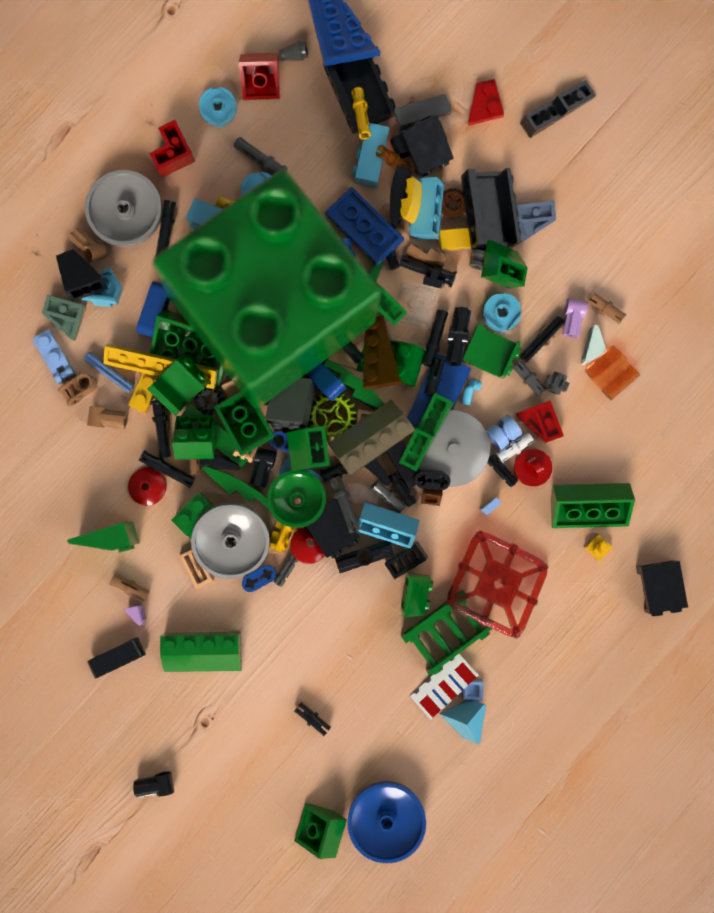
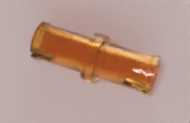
M380 145L377 148L382 153L376 151V156L386 161L387 165L395 168L400 166L409 170L404 165L410 167V162L401 158L399 153L390 151L384 145Z

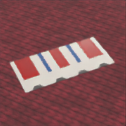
M460 654L442 666L443 669L439 673L433 674L410 696L430 720L479 676Z

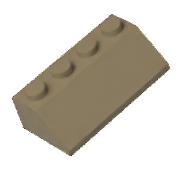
M390 400L333 439L328 445L348 474L351 475L414 432L415 429L398 406Z

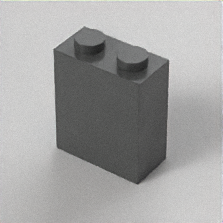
M298 379L269 401L265 419L272 428L282 429V427H287L294 431L308 428L316 389L312 379Z

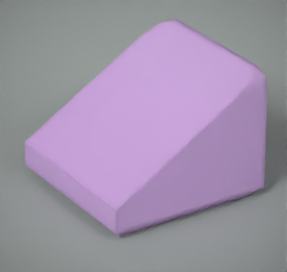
M142 604L124 609L138 626L146 623Z

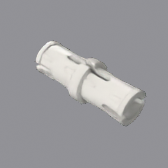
M527 432L519 439L510 441L509 445L496 452V455L503 463L515 454H520L521 450L534 443V439Z

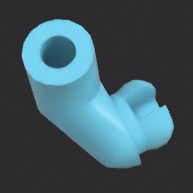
M470 380L464 389L462 404L471 405L474 389H481L482 382L480 380Z

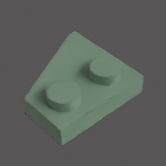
M47 295L42 314L51 320L71 340L76 341L86 306Z

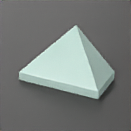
M593 325L589 330L581 361L582 365L607 352L598 325Z

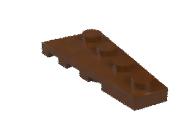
M383 315L377 316L375 324L365 331L363 387L365 390L402 385L398 373V365L394 357V350L390 342L391 338L386 319Z

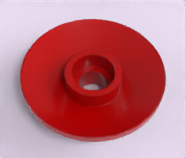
M142 468L130 477L128 491L136 503L144 506L154 505L166 493V480L159 471L155 472L153 468ZM144 483H147L149 485V488L147 490L143 489Z
M307 527L299 528L291 537V552L301 563L314 564L325 557ZM307 541H312L314 545L309 547Z

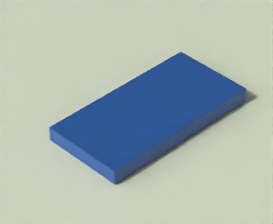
M353 187L325 211V215L376 266L404 241V237Z
M437 353V355H436V357H435V358L443 359L444 361H445V359H446L445 356H443V355H441V354H438V353ZM444 363L440 377L442 381L439 382L436 394L455 402L451 410H453L472 369L463 364L454 367ZM430 367L427 375H430L432 367ZM427 375L407 417L411 425L418 428L432 399V396L424 394L428 381Z

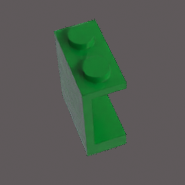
M479 323L465 351L463 362L501 379H504L506 375L510 376L514 368L511 365L514 358H518L522 348H519L521 342L517 341L514 343L485 330L486 326Z
M182 354L147 390L176 416L209 384L210 380L206 373L199 370L189 357Z

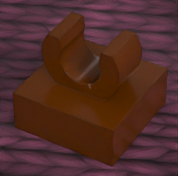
M423 489L421 504L440 506L443 490Z

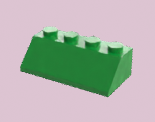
M630 483L553 485L551 494L552 528L629 527L635 503Z
M241 632L162 634L160 636V657L164 672L241 671Z

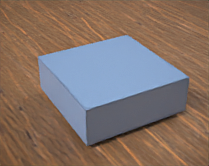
M494 497L479 510L484 515H488L501 502L497 497Z
M473 680L463 690V700L483 701L484 681Z

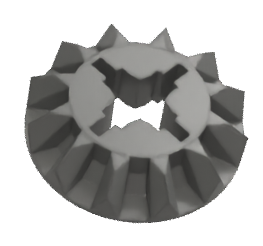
M217 386L214 389L205 387L195 396L194 402L197 409L203 414L215 415L217 412L214 407L225 401V396ZM210 395H212V400H214L216 404L209 403L207 405V401L203 398V396L209 397Z

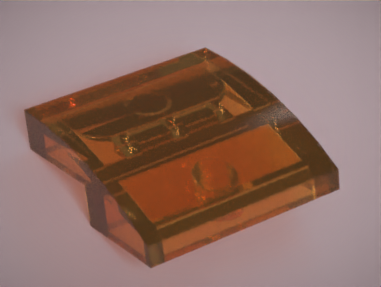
M614 345L585 370L591 380L611 401L640 376V373L627 362V357Z

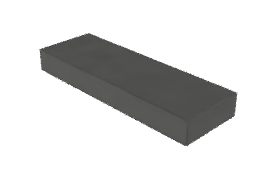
M446 94L394 108L393 114L400 129L431 114L437 115L438 118L449 115L452 110Z

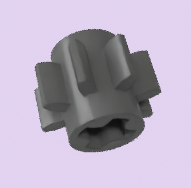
M559 372L547 375L544 384L548 385L546 390L556 395H560L561 391H567L570 384L566 381L567 376Z

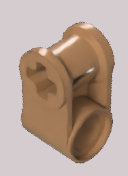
M80 374L60 386L58 392L62 393L67 400V406H73L97 388V380L90 375ZM85 379H88L89 385L84 388L83 382Z

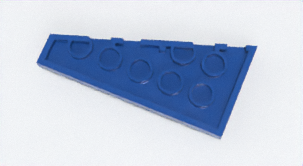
M308 0L324 66L380 56L381 51L377 46L375 47L370 35L365 33L360 21L346 2L343 0Z

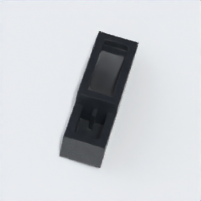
M397 166L390 194V221L396 230L402 218L400 208L402 207L401 199L407 198L405 190L407 187L406 179L411 178L412 172L400 166Z

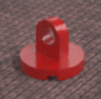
M528 449L521 452L516 457L514 464L516 478L527 486H540L550 478L553 471L550 457L539 449Z

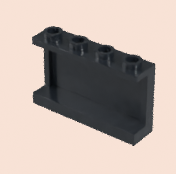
M374 57L324 66L323 63L324 70L352 134L358 132L356 114L352 107V90L354 91L356 87L364 90V99L368 105L367 115L369 123L378 124L394 117L393 112L396 106L393 98L389 99L387 84L380 78L381 71L378 64H374Z
M505 168L501 172L478 173L475 172V169H467L461 175L471 250L486 249L488 240L495 241L508 248H513L521 242V231L518 226L519 214L516 211V195L513 191V175L510 168Z

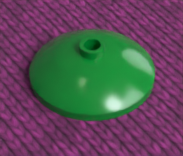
M291 470L282 473L272 482L267 495V503L272 516L279 523L291 528H302L311 525L321 516L326 504V494L322 483L316 476L303 470ZM296 498H299L301 500V503L295 504L294 500Z

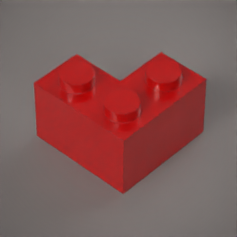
M176 120L158 128L166 145L149 154L163 178L195 162V158Z

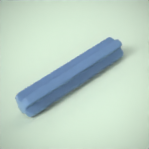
M89 352L86 354L84 360L123 390L130 392L133 389V383L109 365L103 364V361L93 353Z

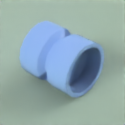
M508 414L498 421V425L494 424L486 430L489 439L499 450L509 444V440H515L522 434L517 423Z

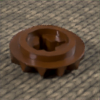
M456 188L447 189L443 192L441 213L444 217L451 219L460 218L466 212L463 192ZM449 199H451L453 202H458L456 204V210L452 206L447 207V205H449L450 203Z

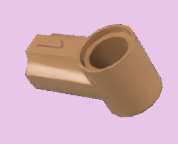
M76 228L70 233L69 239L81 251V256L86 262L91 263L107 257L105 245L100 242H94L81 228Z
M90 406L87 425L125 429L128 420L127 412Z

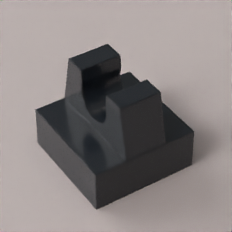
M432 268L431 275L424 276L423 284L443 288L446 280L440 278L442 269Z

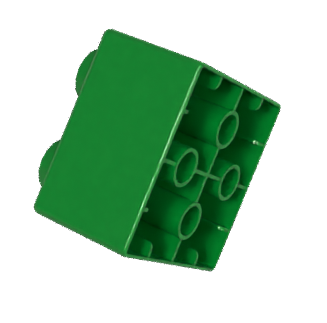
M286 170L276 172L159 253L152 261L169 299L255 409L262 407L374 325L382 294L379 286Z

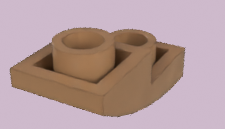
M411 244L406 251V255L410 258L432 266L440 265L443 267L447 260L445 255L437 249L433 250L431 248L428 254H426L422 247Z

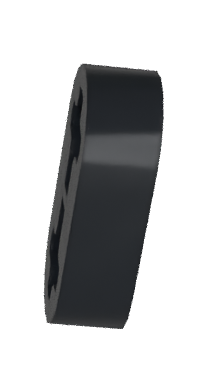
M420 469L413 475L414 483L423 489L445 490L451 483L450 477L442 471ZM422 474H424V476L430 480H423V482L421 483L418 480V477L420 478L422 477ZM442 476L445 479V482H442L441 485H439V483L437 481H434V479L439 480Z

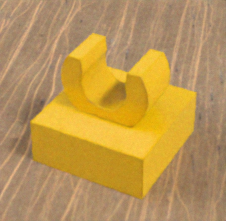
M596 534L584 548L597 561H600L613 547L601 535Z

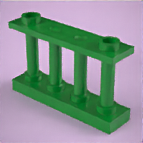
M464 590L459 591L401 634L405 643L407 644L409 641L414 643L430 666L426 668V671L429 675L432 673L436 675L443 669L442 666L478 639L483 640L490 635L489 631L492 628L488 624L482 626L467 606L466 599L469 597ZM455 607L461 609L476 630L468 638L451 617L452 613L450 611ZM440 618L446 621L461 642L453 649L449 647L435 627V622ZM424 630L430 632L445 653L437 661L420 640L419 634Z

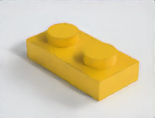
M142 373L128 406L147 414L151 406L150 401H153L155 397L147 389L159 377Z

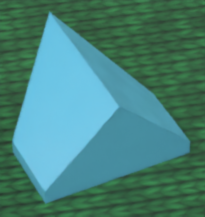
M468 700L440 713L464 739L480 744L486 709L485 704Z

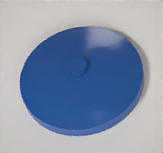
M391 781L377 782L364 788L354 798L348 813V832L355 848L366 858L378 863H396L411 856L423 841L426 831L425 811L417 795L408 787Z

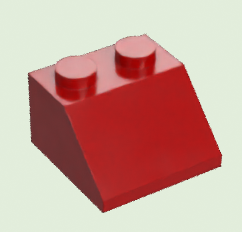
M278 53L240 54L239 71L243 100L280 99Z

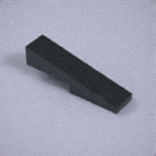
M585 80L557 95L553 101L525 115L520 124L529 138H532L595 98L596 94Z

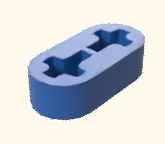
M265 565L248 574L242 580L243 589L247 592H253L272 582L277 575L276 569L271 565ZM264 569L272 570L271 579L268 577L261 579L260 576L265 573ZM248 578H250V580H254L255 578L259 580L258 582L254 583V588H252L251 586H246Z

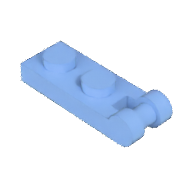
M46 330L32 339L59 385L65 382L66 378H72L76 375L50 330ZM64 367L65 371L60 373L59 369Z

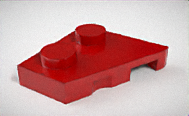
M495 79L476 83L468 126L504 116Z
M551 400L515 413L545 443L564 436Z

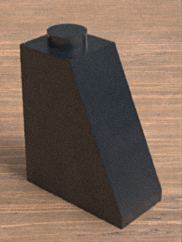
M74 249L56 255L64 291L72 302L108 289L101 275Z

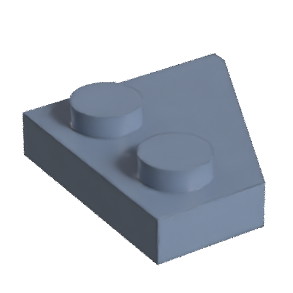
M554 201L516 205V211L519 214L518 226L521 231V242L556 220Z

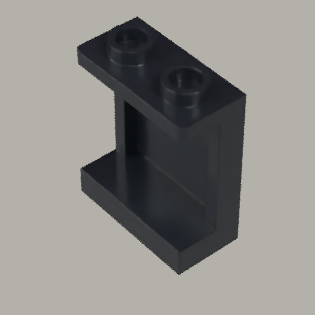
M431 114L398 131L400 138L405 141L417 175H422V177L433 173V169L437 167L443 168L450 164V160L454 159L437 115Z
M335 498L325 504L323 513L314 523L306 526L326 558L330 556L332 559L342 553V548L354 546L358 543L357 539L360 537L356 531L353 533L348 531L344 515Z
M670 560L636 566L637 574L641 575L647 607L644 608L646 613L651 614V616H661L665 611L679 613L682 612L683 608H688L680 561Z

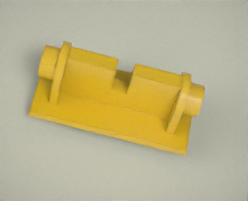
M277 521L275 527L280 529V532H272L269 548L284 553L289 546L291 534L296 528L284 526Z

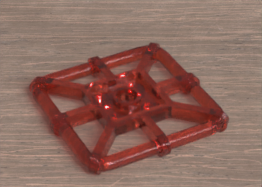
M481 530L477 531L468 546L462 562L458 564L459 569L448 592L447 605H450L455 611L478 621V624L481 626L486 625L506 636L514 637L515 639L519 638L525 630L534 606L538 604L537 598L547 577L548 564H545L540 558L518 548V545L514 543L510 544L490 533L482 532ZM487 541L508 551L504 564L493 559ZM478 543H480L486 559L482 572L469 566ZM514 555H517L538 567L520 573L510 568ZM466 572L479 578L473 591L455 597ZM540 572L530 596L518 590L524 577ZM500 579L503 587L496 589L494 582ZM475 595L487 600L482 614L457 602ZM515 596L527 602L518 625L511 609ZM494 604L505 610L511 629L488 618Z

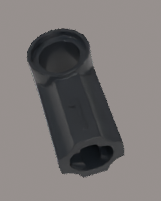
M260 447L257 448L250 484L266 488L277 452Z
M171 771L161 772L153 777L134 780V795L136 798L152 795L162 797L173 794L175 791Z

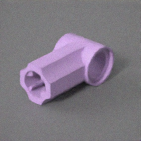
M571 298L567 299L562 335L569 338H579L588 302Z

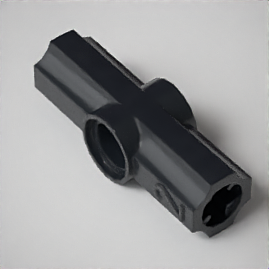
M465 307L455 308L452 327L450 326L447 339L448 348L445 363L449 366H461L463 361L464 348L467 345L469 336L468 327L471 310Z
M382 541L335 557L339 573H343L394 556L395 554L391 542ZM363 551H367L370 554V559L366 562L361 561L359 558V554Z

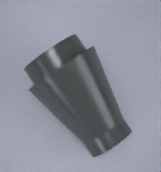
M298 41L279 50L282 61H304V58H308L305 42Z

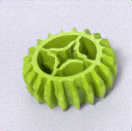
M321 393L319 394L321 399L319 402L317 399H313L316 405H312L313 412L310 413L312 418L309 419V423H313V425L309 428L319 427L316 421L317 413L326 419L324 426L326 428L327 442L331 441V437L335 439L347 431L349 427L354 426L351 422H357L358 420L352 417V415L357 414L356 410L351 411L355 404L348 405L351 399L348 397L344 401L343 393L333 401H330L327 397L323 398ZM327 402H336L330 410L320 408ZM341 405L347 410V421L338 415ZM335 411L337 419H332L329 423V417L326 414H332ZM333 424L344 426L337 432H328Z

